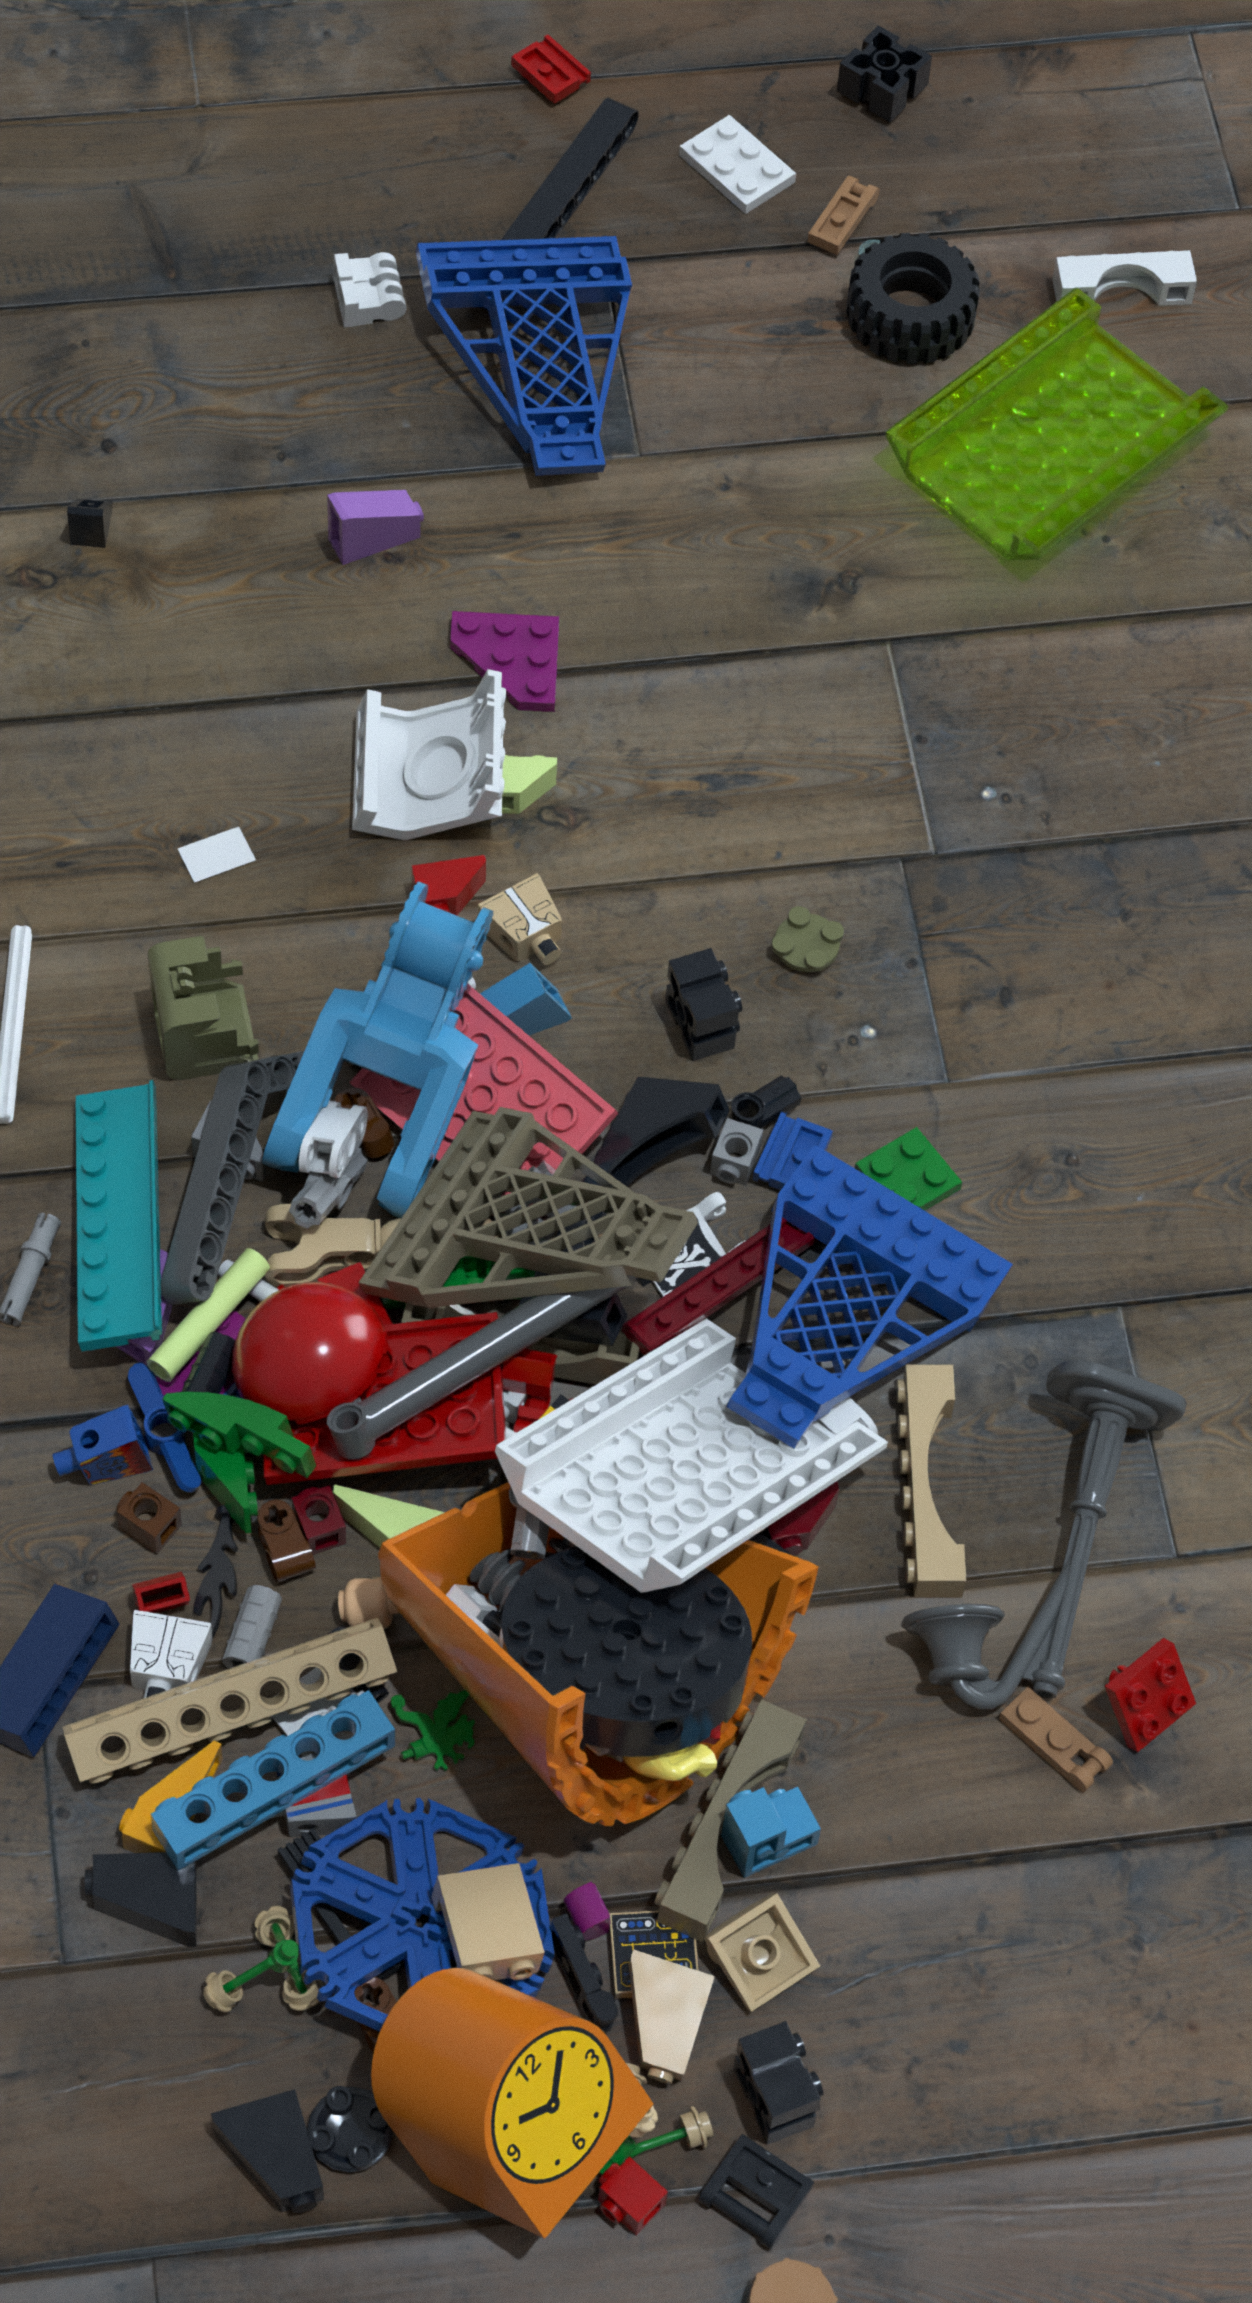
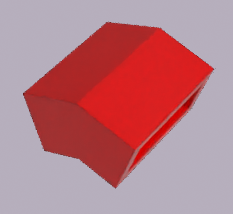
M524 1349L503 1362L502 1369L503 1390L550 1399L555 1378L557 1355Z
M182 1571L132 1584L134 1600L139 1611L158 1613L188 1605L190 1601L185 1576ZM177 1588L180 1590L181 1594L143 1604V1597Z

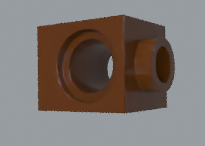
M143 1482L140 1483L134 1492L128 1491L125 1493L116 1508L119 1529L156 1555L182 1526L180 1507ZM145 1512L155 1514V1516L149 1520H141L137 1518L140 1514Z

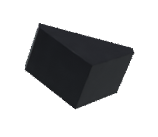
M78 498L68 506L67 516L70 545L106 548L113 501Z

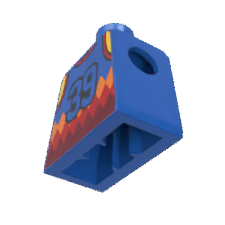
M128 1405L73 1426L69 1430L73 1447L52 1454L59 1476L82 1470L90 1485L154 1470L145 1436Z

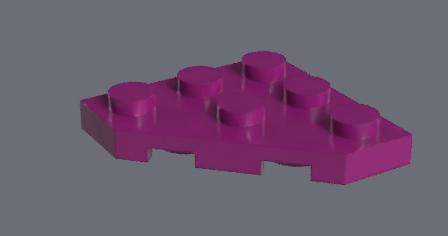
M452 611L451 650L459 657L463 655L475 666L474 670L482 678L488 669L502 672L501 687L506 689L509 702L518 710L555 712L559 616Z

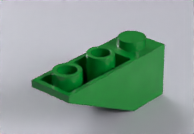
M193 1433L196 1469L201 1480L218 1501L227 1508L229 1514L245 1533H251L250 1517L258 1516L256 1492H248L247 1485L255 1484L253 1460L245 1461L244 1454L251 1452L245 1449L242 1444L234 1454L222 1448L214 1450L207 1446L200 1439L199 1435Z

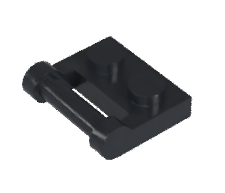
M741 2134L702 2191L698 2201L708 2208L712 2205L761 2237L760 2243L769 2249H773L785 2228L812 2190L814 2181L744 2134ZM729 2181L777 2213L771 2223L722 2191L725 2184Z

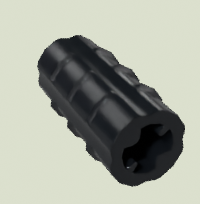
M218 1332L209 1333L202 1348L199 1349V1355L195 1363L191 1365V1372L187 1380L184 1381L181 1392L220 1394L222 1387L226 1385L227 1376L232 1369L235 1340L228 1335Z

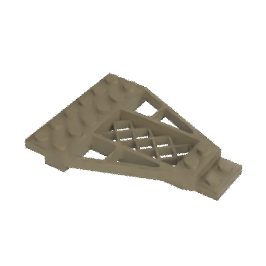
M499 1107L495 1115L473 1111L359 1281V1285L366 1294L431 1308L632 1286L637 1277L661 1283L698 1224L694 1212L662 1206L646 1195L633 1192L536 1122L532 1113ZM538 1142L545 1144L563 1158L552 1176L519 1169L533 1146ZM579 1169L601 1186L570 1180V1178ZM504 1191L511 1192L501 1197ZM534 1198L544 1199L526 1207L525 1202ZM521 1205V1210L502 1218L500 1217L499 1213ZM567 1205L577 1206L561 1214L558 1212V1209ZM551 1212L554 1213V1217L533 1225L532 1220ZM600 1212L610 1213L594 1221L591 1219V1216ZM495 1216V1221L482 1226L487 1218ZM584 1219L587 1220V1224L566 1232L565 1227ZM525 1223L528 1224V1228L507 1236L506 1231ZM558 1230L561 1231L562 1235L540 1244L539 1238ZM501 1234V1235H502V1238L495 1237V1236ZM594 1237L595 1242L575 1251L573 1250V1245ZM534 1241L535 1245H530L528 1243ZM567 1248L569 1253L562 1252L561 1250ZM464 1256L496 1262L483 1283L442 1287L458 1261ZM518 1267L551 1274L548 1276L505 1280L510 1271Z

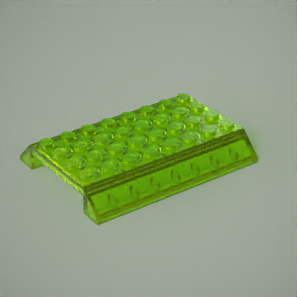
M1077 287L886 431L885 436L907 479L1008 561L1038 560L1228 411L1229 406L1204 386L1191 396H1188L1100 327L1098 322L1102 306Z

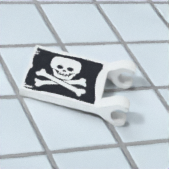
M720 1192L710 1194L698 1205L687 1210L694 1212L698 1224L662 1282L652 1281L661 1297H664L726 1254L706 1222L707 1220L721 1217L726 1213V1201Z

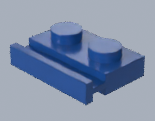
M781 1112L753 1172L752 1180L757 1182L759 1179L768 1182L769 1186L781 1190L814 1144L825 1151L827 1150L832 1139L833 1130L800 1118L794 1120L786 1117L787 1113Z

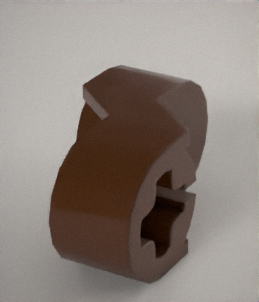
M348 1088L340 1092L334 1101L340 1102L342 1108L351 1109L353 1105L367 1108L366 1131L359 1146L362 1154L369 1158H378L389 1153L394 1147V1139L387 1121L379 1113L372 1098L360 1088Z

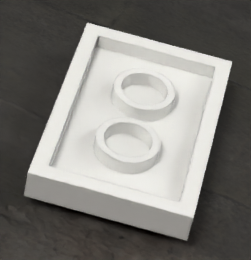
M730 115L680 145L679 156L744 214H747L791 186L796 180V173Z

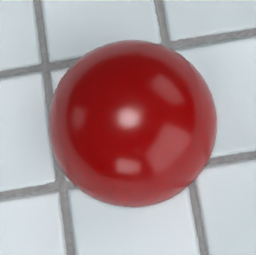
M305 1282L282 1288L261 1301L250 1312L239 1329L232 1355V1372L236 1388L242 1399L267 1406L286 1415L288 1420H295L297 1424L309 1423L325 1418L336 1406L353 1402L377 1377L375 1370L382 1355L386 1356L387 1334L382 1320L373 1307L361 1296L347 1288L325 1282Z

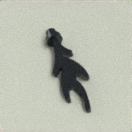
M222 1504L216 1508L215 1518L221 1521L217 1535L209 1552L198 1566L201 1573H205L209 1568L211 1569L207 1572L200 1585L194 1604V1612L197 1616H200L207 1600L212 1599V1617L210 1622L212 1638L218 1630L222 1616V1587L227 1585L232 1596L237 1595L238 1588L236 1571L230 1559L224 1553V1549L227 1547L231 1548L234 1552L238 1551L232 1534V1523L236 1521Z

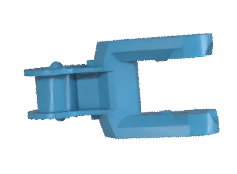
M417 882L414 885L408 900L405 902L404 910L399 915V921L393 923L389 928V948L385 952V959L381 964L382 968L377 981L369 980L364 992L335 988L318 1017L275 1120L262 1158V1164L282 1171L298 1173L299 1153L303 1138L321 1109L328 1106L333 1094L332 1089L344 1061L420 1090V1095L410 1119L404 1125L400 1135L401 1141L392 1157L377 1196V1200H379L378 1205L400 1219L427 1180L466 1085L479 1046L456 1029L460 1015L453 1012L458 1007L459 1001L467 989L468 981L472 978V972L477 971L483 965L482 946L487 940L486 935L490 930L494 914L492 910L483 907L475 922L426 904L428 885L422 882Z

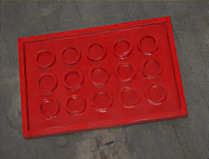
M497 1312L384 1325L388 1341L386 1356L382 1355L375 1370L377 1377L359 1397L361 1400L366 1399L498 1319ZM502 1363L376 1439L373 1450L359 1459H347L338 1453L327 1425V1417L304 1424H297L295 1420H288L294 1438L310 1446L316 1467L309 1477L305 1478L295 1471L292 1474L286 1473L274 1463L272 1458L264 1455V1478L267 1485L498 1459L495 1453L496 1445L506 1440Z

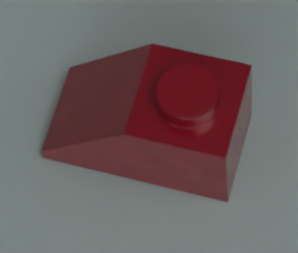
M834 1482L763 1529L762 1534L794 1556L808 1549L836 1507L839 1493L838 1482Z

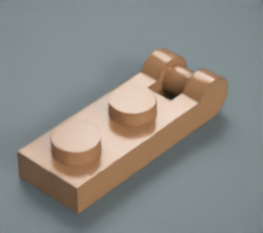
M850 175L847 176L808 233L807 242L838 255L868 209L876 203L880 188L871 184L864 186L859 183L857 178Z
M1029 1687L1020 1693L1000 1714L999 1720L1082 1792H1085L1094 1783L1093 1777L1098 1772L1104 1773L1113 1764L1111 1756L1103 1748L1095 1746ZM1078 1755L1086 1761L1082 1766L1076 1765L1073 1762Z

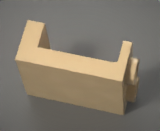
M519 1863L437 1876L432 1900L435 1911L443 1912L457 1968L468 1969L493 1980L505 1978L523 1980L539 1971L545 1952Z

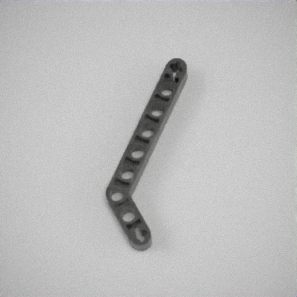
M304 1051L230 1065L221 1070L161 1279V1293L168 1304L174 1306L199 1302L211 1297L268 1093L289 1089Z

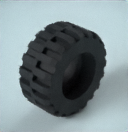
M900 233L897 238H893L891 235L881 239L879 245L876 242L865 249V253L858 256L854 263V268L851 270L846 314L849 317L848 323L851 330L857 333L856 338L864 346L870 345L869 350L878 356L884 354L888 360L893 362L905 360L907 361L906 364H917V361H925L926 364L937 361L939 356L943 359L953 354L954 348L957 350L967 342V337L971 335L975 324L980 281L978 274L974 270V265L968 257L963 258L964 253L955 245L950 247L946 240L939 237L937 240L931 239L929 234L919 233V236H910V233ZM904 290L918 291L931 296L937 303L921 307L908 306L895 301L888 295Z

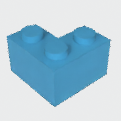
M763 1787L754 1792L744 1790L730 1798L729 1803L726 1804L721 1836L743 1878H746L818 1845L821 1828L798 1787L787 1792L785 1789H779L769 1795Z

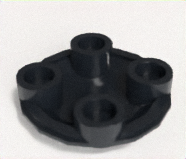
M336 2086L330 2089L327 2095L320 2099L311 2112L307 2128L312 2149L318 2159L333 2170L348 2173L366 2170L379 2162L391 2146L394 2132L381 2115L373 2092L368 2089L352 2086Z

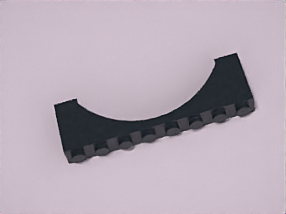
M638 1076L631 1091L626 1094L624 1104L616 1120L612 1122L610 1131L602 1147L597 1151L593 1163L628 1187L639 1175L666 1156L705 1138H716L730 1111L719 1084ZM589 1176L582 1180L584 1183L601 1186ZM600 1212L591 1216L592 1221L606 1216L607 1213ZM586 1219L565 1227V1230L569 1232L588 1222ZM558 1230L556 1236H554L553 1238L562 1235L561 1231ZM594 1237L573 1245V1250L575 1251L595 1242ZM567 1248L561 1250L562 1252L569 1253ZM535 1271L534 1277L548 1276L551 1274ZM615 1294L546 1337L613 1346L628 1315L618 1294ZM534 1296L522 1297L519 1306Z

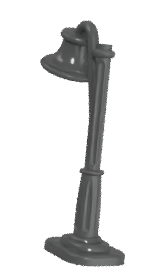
M1067 1360L1049 1372L1045 1384L1048 1393L1055 1399L1069 1404L1091 1417L1081 1458L1075 1501H1072L1070 1504V1509L1075 1515L1062 1570L1001 1680L998 1682L990 1680L988 1668L981 1664V1650L985 1635L989 1629L998 1626L1005 1617L1004 1611L999 1607L987 1604H955L931 1607L906 1615L901 1622V1627L910 1634L918 1635L925 1642L931 1654L934 1669L928 1674L929 1682L939 1686H952L954 1693L965 1704L977 1709H994L1005 1704L1014 1694L1021 1679L1030 1680L1034 1685L1033 1691L1038 1696L1056 1698L1057 1692L1065 1686V1680L1061 1675L1098 1519H1102L1107 1515L1105 1505L1120 1461L1127 1428L1148 1431H1160L1169 1428L1183 1417L1186 1410L1187 1402L1180 1394L1168 1388L1090 1361Z

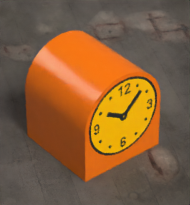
M449 1968L434 1972L416 1982L401 1996L388 2014L380 2030L372 2059V2089L377 2107L385 2121L431 2183L544 2239L654 2104L610 2039L598 2026L479 1973L462 1968Z

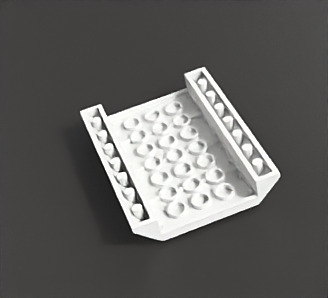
M706 1318L497 1444L495 1453L519 1505L643 1593L682 1584L886 1449L888 1442L858 1421L836 1435L814 1421L798 1445L793 1449L727 1408L729 1399L746 1377V1373L730 1363L736 1338Z

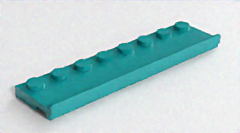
M150 1080L149 1084L76 1095L78 1344L82 1352L128 1345L129 1339L150 1336L152 1341L160 1340V1335H162L157 1099L154 1080Z

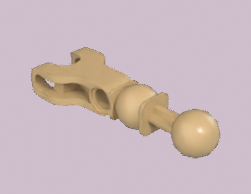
M291 1204L274 1205L265 1214V1226L268 1233L275 1239L294 1241L297 1246L293 1250L275 1253L268 1258L267 1262L270 1269L266 1272L265 1278L274 1287L280 1285L288 1287L299 1283L317 1282L318 1278L323 1277L324 1274L330 1271H338L358 1262H361L364 1269H368L401 1219L390 1220L380 1228V1219L325 1217L319 1225H312L307 1229L295 1223L294 1216L289 1212ZM487 1218L482 1226L493 1221ZM499 1234V1235H497V1236H495V1237L502 1238V1235Z

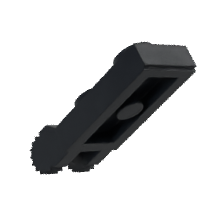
M567 1913L555 1917L550 1925L555 1957L585 2020L595 2024L606 2034L613 2028V2022L618 2015L617 2005L614 2004L615 1999L611 1993L601 1990L603 1985L601 1973L594 1962L589 1963L583 1950L585 1949V1940L580 1928L577 1925L572 1926Z

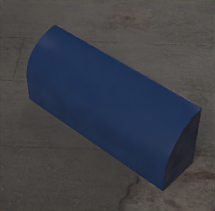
M57 1584L52 1586L0 1666L1 1744L35 1757L120 1625L107 1602Z

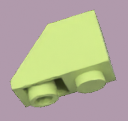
M505 755L502 775L505 782L502 794V813L520 814L556 785L557 757L541 755L517 757Z

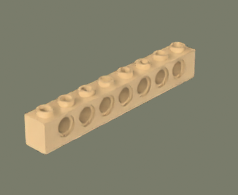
M377 1617L63 1726V1732L79 1781L82 1782L89 1779L90 1783H98L113 1776L114 1770L129 1766V1769H138L152 1763V1757L166 1752L170 1756L187 1752L193 1748L192 1743L206 1738H208L209 1742L227 1738L232 1734V1729L246 1724L248 1728L262 1726L272 1720V1715L287 1710L288 1714H296L310 1708V1702L324 1697L329 1701L345 1697L350 1694V1688L364 1683L367 1687L380 1685L390 1679L389 1675L397 1672L383 1626ZM348 1653L359 1655L360 1662L355 1669L345 1671L339 1668V1662L344 1655ZM308 1667H316L321 1670L320 1678L313 1684H304L299 1681L300 1674ZM274 1680L282 1684L281 1691L277 1696L265 1698L260 1695V1689L264 1683ZM230 1694L239 1695L242 1698V1704L237 1710L227 1712L220 1708L224 1697ZM197 1708L203 1712L202 1719L195 1725L182 1723L180 1721L181 1716L187 1709ZM147 1723H160L163 1726L161 1735L155 1739L144 1738L141 1735V1730ZM109 1736H118L124 1741L122 1748L114 1753L102 1750L101 1744Z

